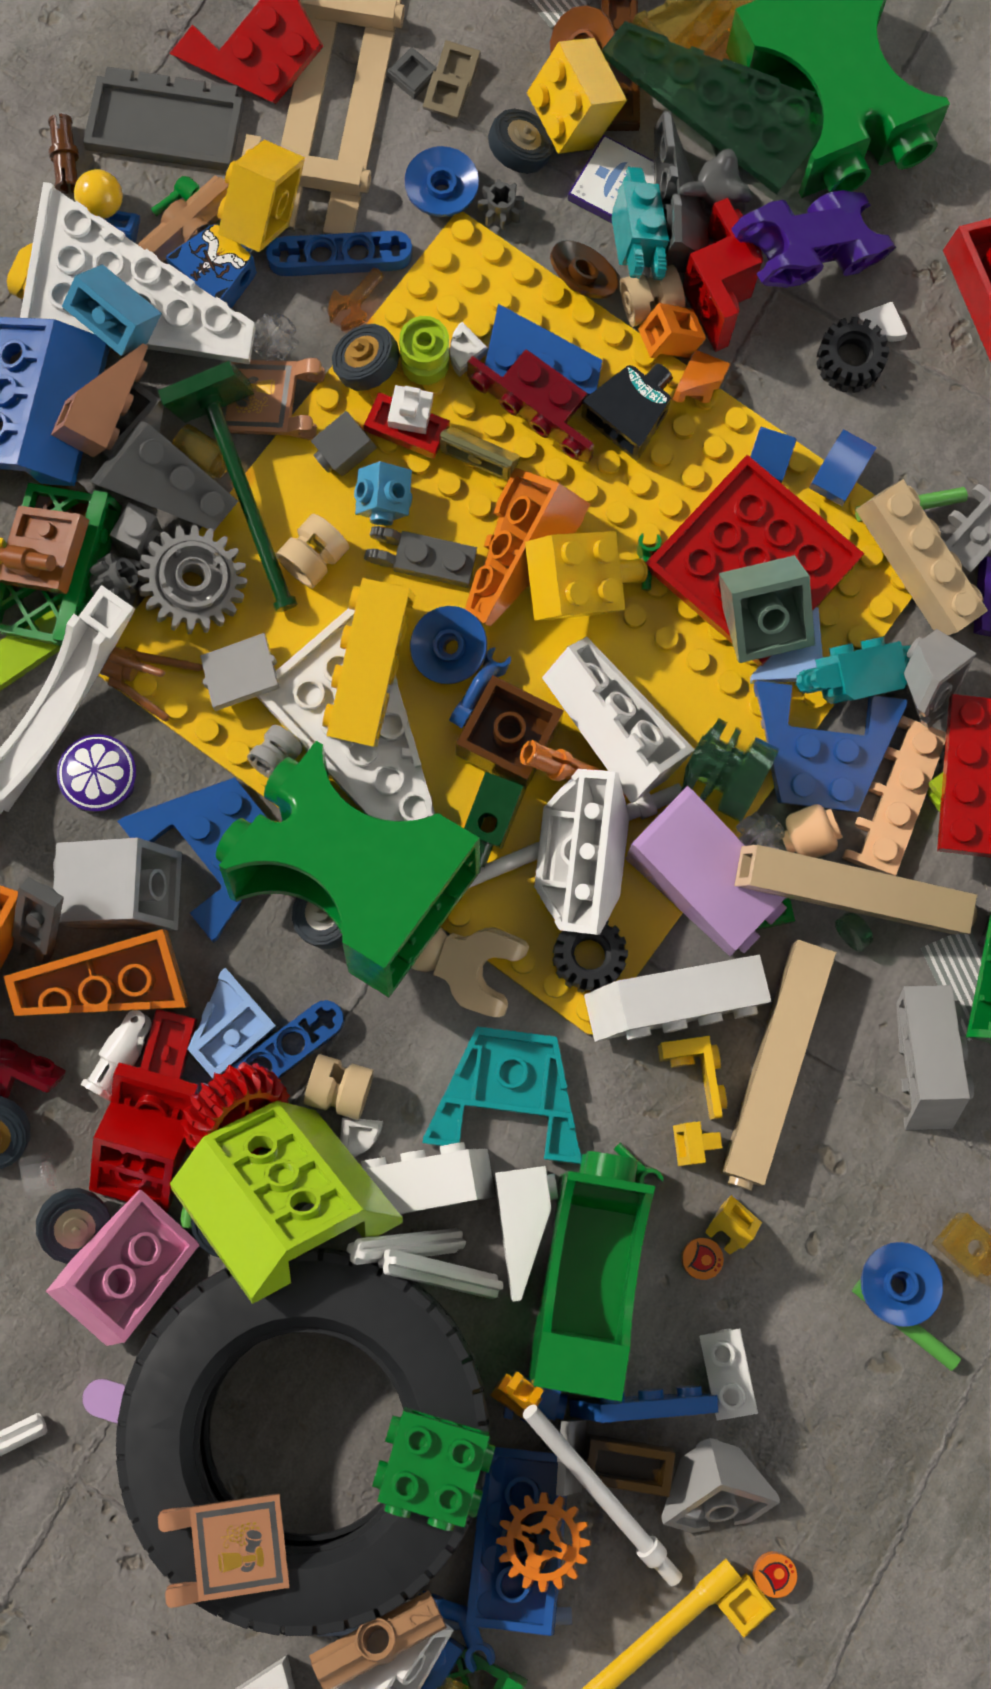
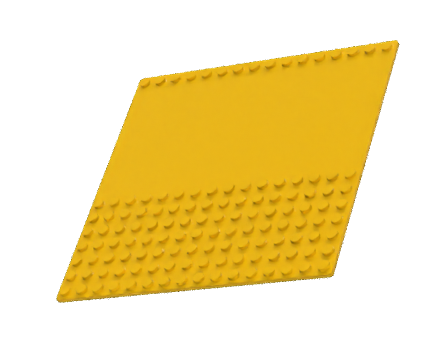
M465 212L453 215L366 324H377L385 327L399 346L400 332L409 320L418 316H431L440 320L448 331L450 355V343L453 332L461 322L489 349L497 307L500 304L602 359L597 389L628 365H633L646 375L656 363L662 364L673 376L672 381L663 389L670 395L671 402L665 418L640 458L635 461L582 418L583 404L567 424L595 445L593 458L588 464L581 459L574 460L561 450L559 443L549 436L544 438L538 435L531 428L529 421L519 414L514 416L508 413L489 392L484 394L475 389L469 382L467 371L459 377L453 369L451 360H449V369L446 375L440 381L430 385H419L410 381L404 374L399 358L397 368L390 378L380 386L364 391H356L346 387L334 372L332 365L325 374L324 381L315 386L292 415V417L299 415L312 417L313 423L317 425L318 435L341 414L347 411L364 430V423L379 392L393 397L395 385L402 387L410 386L420 388L423 391L433 392V403L430 413L450 420V427H455L518 454L520 460L516 468L558 482L590 503L591 505L576 533L616 531L620 560L639 558L637 555L639 536L644 533L643 544L646 547H655L657 534L661 537L662 546L746 455H751L761 427L786 434L720 388L719 390H714L710 403H701L699 400L689 396L685 397L684 402L673 401L677 386L687 367L686 364L671 355L659 354L656 359L650 358L638 331L587 296L571 290L561 278ZM487 354L479 361L485 364ZM368 432L365 433L378 448L352 470L341 476L334 469L328 473L314 457V454L319 450L311 440L289 435H276L245 473L275 555L289 538L299 537L297 529L313 513L333 525L346 539L349 549L336 564L326 565L328 573L314 588L307 587L298 581L278 560L291 596H295L298 605L287 611L276 612L273 605L276 602L237 494L233 488L230 494L238 502L215 531H213L212 540L217 542L220 538L226 536L228 539L224 550L229 551L230 549L237 548L239 552L233 563L242 562L246 565L244 571L237 575L246 578L247 584L245 588L236 589L245 595L242 603L232 602L237 609L236 614L232 617L222 612L225 619L224 625L220 627L213 620H210V628L207 633L202 630L199 623H195L192 634H188L185 622H181L175 631L171 630V617H167L159 623L157 617L160 608L147 611L146 603L152 596H146L135 609L130 622H128L115 646L122 649L128 647L139 652L202 664L201 655L265 633L271 655L277 660L276 665H274L276 671L349 608L354 585L360 587L362 578L410 588L416 596L413 608L406 607L404 614L408 616V628L405 640L396 649V654H399L396 679L427 788L431 796L435 814H441L464 828L484 774L488 771L456 756V742L465 726L460 728L450 722L449 718L463 699L470 684L483 665L480 666L475 674L462 682L440 684L428 679L417 669L411 656L410 641L413 630L419 620L433 609L443 606H456L465 609L475 573L485 564L489 549L484 547L487 535L494 534L499 517L493 513L496 503L508 481L446 455L440 449L434 460ZM796 441L782 484L865 553L862 559L818 606L823 658L830 656L829 648L853 643L854 651L861 650V641L885 636L912 596L864 522H858L856 519L855 508L863 505L876 495L856 482L844 505L840 506L809 489L824 459ZM379 461L412 470L410 491L412 503L409 508V515L393 520L392 525L386 526L372 524L370 518L355 514L356 500L354 490L358 479V469ZM372 526L387 527L400 533L406 531L477 547V555L469 588L394 572L393 568L367 562L364 559L366 549H379L395 556L398 549L397 545L379 542L371 538ZM201 527L199 536L203 537L208 529ZM312 544L309 545V546H311L318 554L321 553V552H319ZM188 572L182 576L183 581L189 586H199L203 583L201 577L196 573ZM653 575L650 591L641 590L642 583L623 584L626 610L594 616L534 621L531 588L529 585L491 626L481 623L487 636V651L490 648H496L492 659L498 663H503L511 656V662L506 673L498 678L564 710L562 722L548 748L553 750L564 749L572 754V758L595 766L603 771H608L542 679L568 646L588 637L695 749L666 781L649 792L650 795L678 783L682 790L689 786L738 838L773 790L774 782L768 759L769 750L765 731L761 726L758 698L755 697L754 684H750V677L759 666L752 660L739 663L733 644ZM451 641L446 646L448 654H453L458 649L457 641ZM140 661L163 669L165 675L159 677L138 671L132 682L126 680L125 683L167 713L170 717L169 720H161L121 690L118 691L264 797L265 786L269 778L259 773L250 764L247 755L254 746L261 745L264 742V734L272 725L285 728L257 697L215 711L212 707L209 690L203 684V680L206 678L204 669L202 671H194ZM99 673L98 676L108 683L110 677ZM777 682L792 685L788 724L792 727L817 729L834 706V704H830L823 698L822 691L803 694L795 685L796 682ZM304 747L302 749V752L295 759L298 762H300L304 755L307 753ZM536 770L525 791L503 848L500 849L493 846L487 863L540 841L543 808L567 781H554L547 776V773ZM329 776L330 783L340 797L356 810L364 813ZM627 796L625 797L626 805L631 803ZM668 805L657 809V814L643 820L638 817L630 820L628 824L620 898L608 918V925L612 928L616 925L620 930L619 936H624L626 940L624 947L625 950H628V957L625 960L626 965L616 981L637 977L683 914L681 910L626 860L631 844ZM492 816L484 818L481 826L482 831L487 833L493 832L497 819ZM537 860L468 888L441 928L449 934L454 933L466 937L473 935L478 930L494 927L525 940L529 945L526 956L522 959L510 961L492 957L487 962L587 1035H593L584 997L585 994L591 991L585 990L582 993L578 992V988L574 986L569 988L565 985L566 981L563 977L559 979L556 974L557 967L553 966L552 959L554 953L552 952L562 930L558 929L554 922L555 919L534 887ZM585 940L575 947V959L581 967L596 969L604 963L605 952L599 943Z

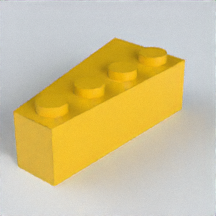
M362 578L360 587L354 585L349 603V609L355 610L352 625L344 626L340 642V648L346 649L342 665L336 664L331 682V687L337 689L334 704L327 703L323 716L322 726L328 728L326 736L372 747L378 746L390 699V693L387 692L388 685L393 684L398 667L399 654H396V649L405 640L408 628V616L404 615L406 607L413 608L416 596L410 588Z

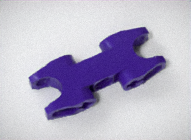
M845 190L830 192L821 196L809 206L806 214L794 215L786 200L772 201L742 216L731 228L739 242L753 243L767 256L768 262L766 266L756 273L765 286L788 288L804 284L823 270L824 265L822 263L836 261L844 276L859 274L864 269L885 259L896 248L889 235L877 234L870 230L863 222L861 214L866 208L871 206L866 195L861 192Z

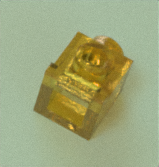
M956 1213L931 1244L968 1277L977 1278L981 1273L987 1277L991 1274V1235L977 1224L968 1213ZM972 1240H976L980 1244V1251L976 1256L971 1255L968 1250V1245Z

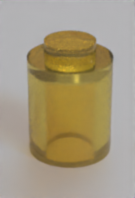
M186 424L180 429L172 444L212 479L223 477L227 472V467L217 441L191 424Z

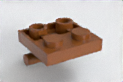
M18 506L6 548L0 547V582L5 585L67 594L89 519L77 513Z

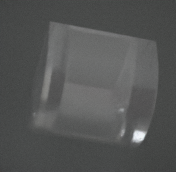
M53 1152L20 1158L19 1167L25 1198L31 1201L49 1197L60 1192Z

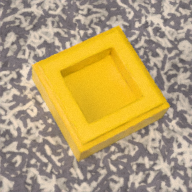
M747 1573L741 1577L742 1580L716 1602L743 1638L776 1610Z

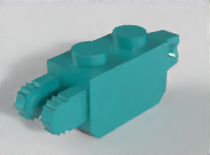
M628 167L626 170L627 175L617 191L618 195L612 211V225L619 265H628L631 278L639 279L642 276L644 267H650L653 279L662 281L667 270L665 250L669 237L659 184L646 183L642 168Z
M884 637L861 641V650L854 651L853 643L829 648L830 656L815 659L816 668L799 672V675H796L795 685L803 694L822 691L823 698L830 704L904 689L907 684L904 672L910 661V658L907 657V652L911 645L902 646L901 641L885 644Z

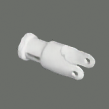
M132 1010L126 1015L121 1025L106 1040L99 1052L101 1058L89 1079H83L82 1086L111 1101L113 1073L118 1063L134 1066L141 1054L144 1039L152 1026L151 1020L147 1015L138 1010Z

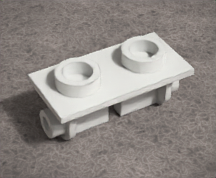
M722 1329L715 1331V1333L700 1335L711 1394L718 1397L719 1413H715L716 1420L758 1414L741 1329Z

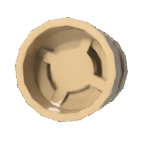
M673 264L666 267L665 278L662 281L654 280L651 272L649 277L642 273L639 279L631 278L630 276L620 279L621 299L626 317L632 327L641 325L658 303L685 307L682 282Z
M313 513L297 529L299 537L289 538L276 553V558L282 566L298 581L310 588H314L328 573L326 565L336 564L349 549V544L341 533L324 518ZM312 544V545H313L319 552H321V553L318 554V553H317L311 546H309V545Z
M318 1054L308 1081L304 1105L324 1111L333 1106L338 1115L360 1120L371 1087L374 1070L356 1064H351L349 1067L344 1068L341 1060Z

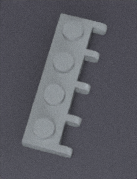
M977 484L971 491L972 495L980 502V505L968 518L959 511L954 510L948 516V520L957 530L946 542L944 541L949 551L955 553L960 559L962 571L966 577L991 550V492L980 484Z

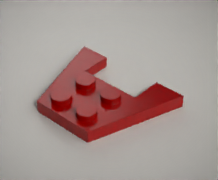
M259 0L220 50L192 24L169 54L271 103L277 104L324 46L300 0Z

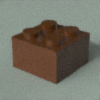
M492 675L456 742V756L496 776L522 785L526 791L537 769L523 765L520 762L521 750L524 744L531 740L549 747L562 722L564 710Z

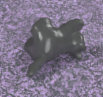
M729 148L722 150L717 157L704 163L699 173L698 181L687 182L679 189L682 195L699 197L700 200L705 202L704 212L706 217L712 214L714 203L725 198L729 199L734 210L738 209L741 213L745 211L744 202L748 203L752 200L748 184L743 183L740 179L738 159L735 152Z

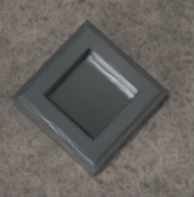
M411 47L387 71V77L415 99L429 85L432 73L436 71L437 67Z

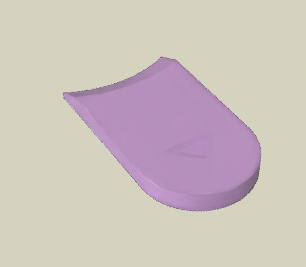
M98 1379L91 1382L83 1393L85 1409L95 1417L118 1424L117 1420L125 1385L108 1379Z

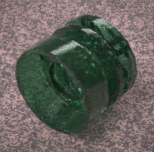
M718 718L717 722L702 735L685 768L683 786L680 792L687 786L693 789L698 780L705 784L700 795L703 802L709 798L714 790L721 792L717 811L741 822L763 784L778 754L779 748L756 737L743 751L737 748L742 729L736 727L730 740L726 742L720 739V736L727 722Z

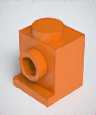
M658 303L638 328L650 358L655 359L659 354L690 358L706 339L694 309Z

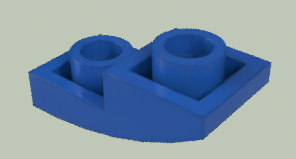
M843 429L811 482L809 489L843 506L877 447Z

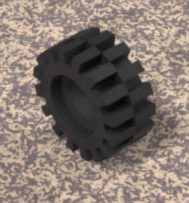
M852 317L850 323H847L846 318L840 319L837 326L833 323L827 333L825 332L817 352L816 357L819 358L816 364L817 369L823 368L820 374L823 380L828 377L831 378L829 386L832 388L837 383L842 384L840 389L842 392H847L849 386H852L853 393L860 392L862 386L866 390L871 387L873 381L876 382L886 365L889 347L885 346L888 339L886 335L879 337L882 329L878 325L873 330L870 329L871 321L866 318L863 325L858 324L859 317ZM845 344L859 346L866 353V362L860 366L846 364L839 357L840 347Z
M607 920L600 935L562 931L559 934L552 953H554L552 961L553 966L557 967V976L559 979L562 977L565 979L566 986L569 988L574 986L578 988V992L584 993L585 990L592 992L617 980L626 965L625 960L628 957V950H625L626 940L624 936H619L620 930L616 925L613 928L610 927ZM592 940L602 946L605 952V960L600 967L585 969L577 963L574 951L580 942Z

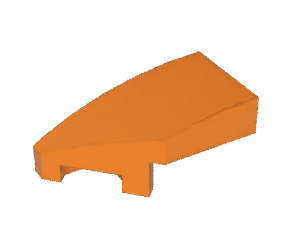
M696 350L683 373L672 400L684 402L685 397L689 396L699 400L701 403H710L714 390H719L731 363Z

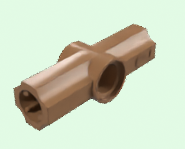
M215 175L187 201L179 199L173 202L163 213L161 224L137 245L144 250L148 249L157 255L159 260L168 264L166 256L220 220L217 213L222 199L227 194L229 184L222 177Z
M428 1590L383 1616L360 1625L357 1630L312 1653L309 1657L322 1688L336 1689L378 1665L390 1663L398 1654L447 1627L431 1592ZM377 1630L387 1631L389 1643L386 1649L378 1654L370 1653L367 1646L370 1635Z

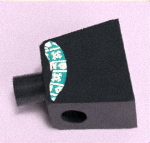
M656 363L646 375L633 365H628L586 397L583 401L581 417L637 461L669 410L671 397L663 389L672 381L673 376L665 366Z

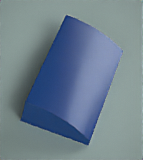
M495 1447L489 1472H486L483 1494L477 1514L466 1625L548 1636L555 1635L559 1590L554 1585L553 1580L549 1581L547 1592H540L538 1581L535 1580L529 1589L523 1588L524 1575L520 1574L514 1578L508 1576L510 1569L513 1567L512 1562H500L499 1557L507 1552V1547L496 1543L497 1538L507 1537L508 1530L500 1525V1521L507 1520L512 1522L514 1516L509 1509L511 1505H515L521 1510L524 1509V1496L527 1495L531 1496L535 1504L539 1503L541 1492L548 1493L550 1504H554L555 1500L559 1497L556 1495L558 1457L555 1453ZM562 1496L565 1498V1505L563 1509L566 1510L567 1496ZM547 1511L534 1513L522 1523L529 1526L536 1525L542 1522ZM562 1519L560 1532L564 1539L565 1521ZM546 1530L544 1535L526 1533L528 1537L533 1538L534 1542L539 1545V1554H542L544 1550L552 1549L562 1552V1549L555 1546V1543L549 1539V1530ZM516 1539L518 1555L521 1561L526 1564L525 1561L528 1557L526 1548L522 1541ZM554 1558L547 1561L541 1573H551L561 1567V1559Z

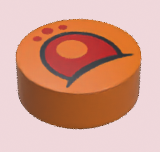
M696 1238L685 1245L681 1254V1262L684 1270L691 1277L707 1280L715 1277L720 1272L724 1257L721 1248L716 1242L708 1238Z
M770 1551L757 1559L753 1568V1577L756 1585L765 1595L772 1598H782L794 1589L797 1583V1570L793 1562L786 1555Z

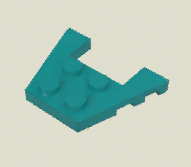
M477 1026L423 1136L422 1143L437 1146L460 1143L465 1106L548 1117L544 1160L581 1164V1153L578 1146L557 1037Z

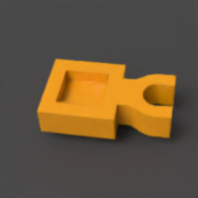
M517 1371L513 1377L506 1374L497 1383L490 1396L523 1418V1412L528 1406L534 1404L538 1407L544 1390L540 1387L535 1388L533 1384L523 1378L524 1376Z

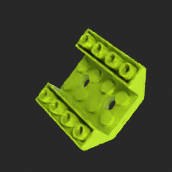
M275 1101L204 1136L170 1182L171 1190L252 1304L291 1284L288 1262L352 1227H355L362 1238L379 1236L403 1223V1217L319 1113L313 1109L281 1101ZM258 1147L271 1149L270 1152L264 1155L251 1153ZM301 1202L314 1204V1207L307 1211L293 1209L296 1204Z

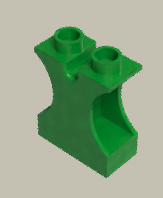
M755 0L735 9L726 53L734 64L736 73L744 88L764 92L786 104L800 119L808 134L811 155L799 189L801 198L826 188L829 193L841 190L852 192L859 188L871 175V170L864 159L867 150L874 155L879 165L894 161L896 167L903 170L923 162L938 146L935 138L950 102L947 97L928 94L909 85L887 63L881 51L877 35V27L887 0Z
M315 741L300 762L291 757L285 758L277 765L267 781L264 797L279 806L282 822L272 821L262 814H259L252 823L243 818L236 820L222 836L217 846L216 859L221 862L219 868L229 898L235 902L257 895L282 894L306 900L324 911L337 925L342 934L348 972L390 998L481 872L480 838L439 813L418 820L390 821L375 818L356 810L340 797L330 783L323 744Z
M587 1151V1154H582L579 1172L567 1171L560 1175L550 1251L528 1367V1375L533 1386L622 1402L631 1347V1327L638 1269L646 1225L655 1192V1186L635 1182L637 1159Z

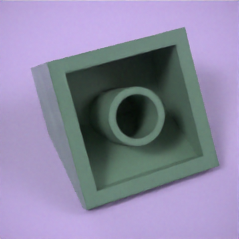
M795 555L719 573L722 607L739 663L815 645L810 576Z

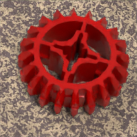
M242 1062L238 1068L228 1065L225 1073L220 1075L214 1072L213 1080L208 1084L201 1083L202 1090L199 1094L190 1096L192 1105L183 1109L186 1116L181 1122V1126L184 1129L183 1136L186 1139V1144L193 1151L204 1136L275 1101L289 1103L288 1098L290 1095L278 1076L258 1063L248 1065L246 1062ZM258 1147L254 1149L251 1153L259 1155V1151L262 1150L263 1147Z

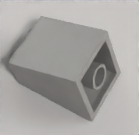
M141 838L56 843V855L53 862V889L64 897L59 924L72 928L178 930L182 852Z

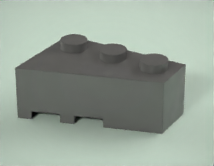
M138 421L90 480L94 484L207 529L212 528L213 531H215L238 502L237 499L149 423Z

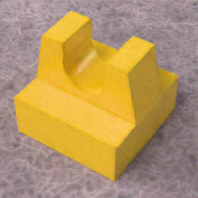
M701 1121L673 1126L678 1166L706 1163L705 1151L722 1148L721 1133L702 1134Z
M731 1195L721 1205L705 1233L711 1238L718 1231L726 1233L731 1239L727 1242L724 1250L730 1255L740 1248L744 1249L754 1239L762 1222Z

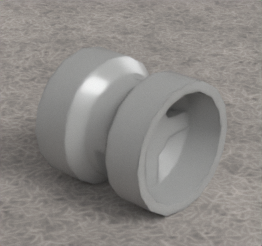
M272 725L264 734V742L261 745L254 746L247 755V758L259 773L269 778L282 760L287 757L295 760L302 752L303 747L298 739L288 730L278 725Z

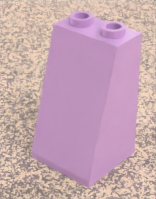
M689 786L631 844L626 856V860L729 956L737 949L745 953L760 937L755 932L760 924L766 920L772 925L787 909L782 903L786 897L734 886L741 846L745 845Z

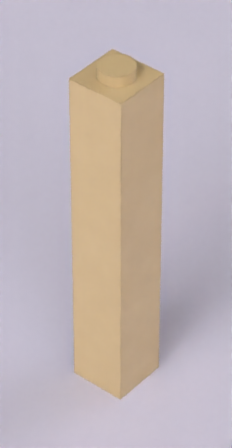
M741 846L734 884L736 887L948 934H970L977 918L976 894L766 846Z
M801 940L795 941L790 947L720 1173L730 1176L728 1183L749 1191H752L753 1184L757 1186L765 1185L836 955L834 951Z

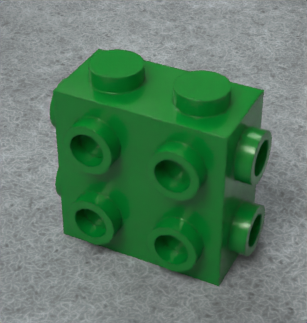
M404 1407L401 1417L392 1415L385 1442L393 1444V1448L388 1462L379 1460L372 1487L380 1489L377 1502L386 1504L384 1511L395 1516L410 1518L411 1512L429 1517L427 1524L442 1530L453 1531L455 1525L465 1527L467 1516L476 1518L483 1490L476 1489L480 1471L488 1473L492 1463L495 1446L488 1444L489 1432Z

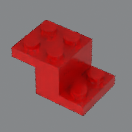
M728 198L714 203L708 226V237L713 239V244L690 254L683 282L684 294L691 308L694 309L698 321L715 352L729 346L738 313L740 312L739 302L752 297L758 279L756 273L760 271L763 262V254L759 247L753 243L739 242L733 234L731 228L743 215L738 209L734 210Z
M119 1062L113 1073L111 1102L93 1137L89 1191L128 1202L138 1190H142L168 1213L174 1193L171 1190L170 1182L175 1177L188 1148L186 1139L183 1136L184 1129L181 1126V1122L186 1118L183 1109L192 1105L190 1096L198 1093V1084Z

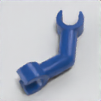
M495 647L487 651L482 669L475 676L463 699L449 718L450 722L460 728L467 724L492 675L496 677L503 676L509 667L511 656L503 663H498L492 659Z
M431 1593L442 1617L459 1624L468 1649L465 1654L467 1668L472 1673L477 1670L476 1662L473 1658L476 1650L483 1651L486 1654L489 1665H492L495 1662L494 1649L488 1643L483 1642L478 1627L466 1625L467 1606L445 1600L440 1595Z

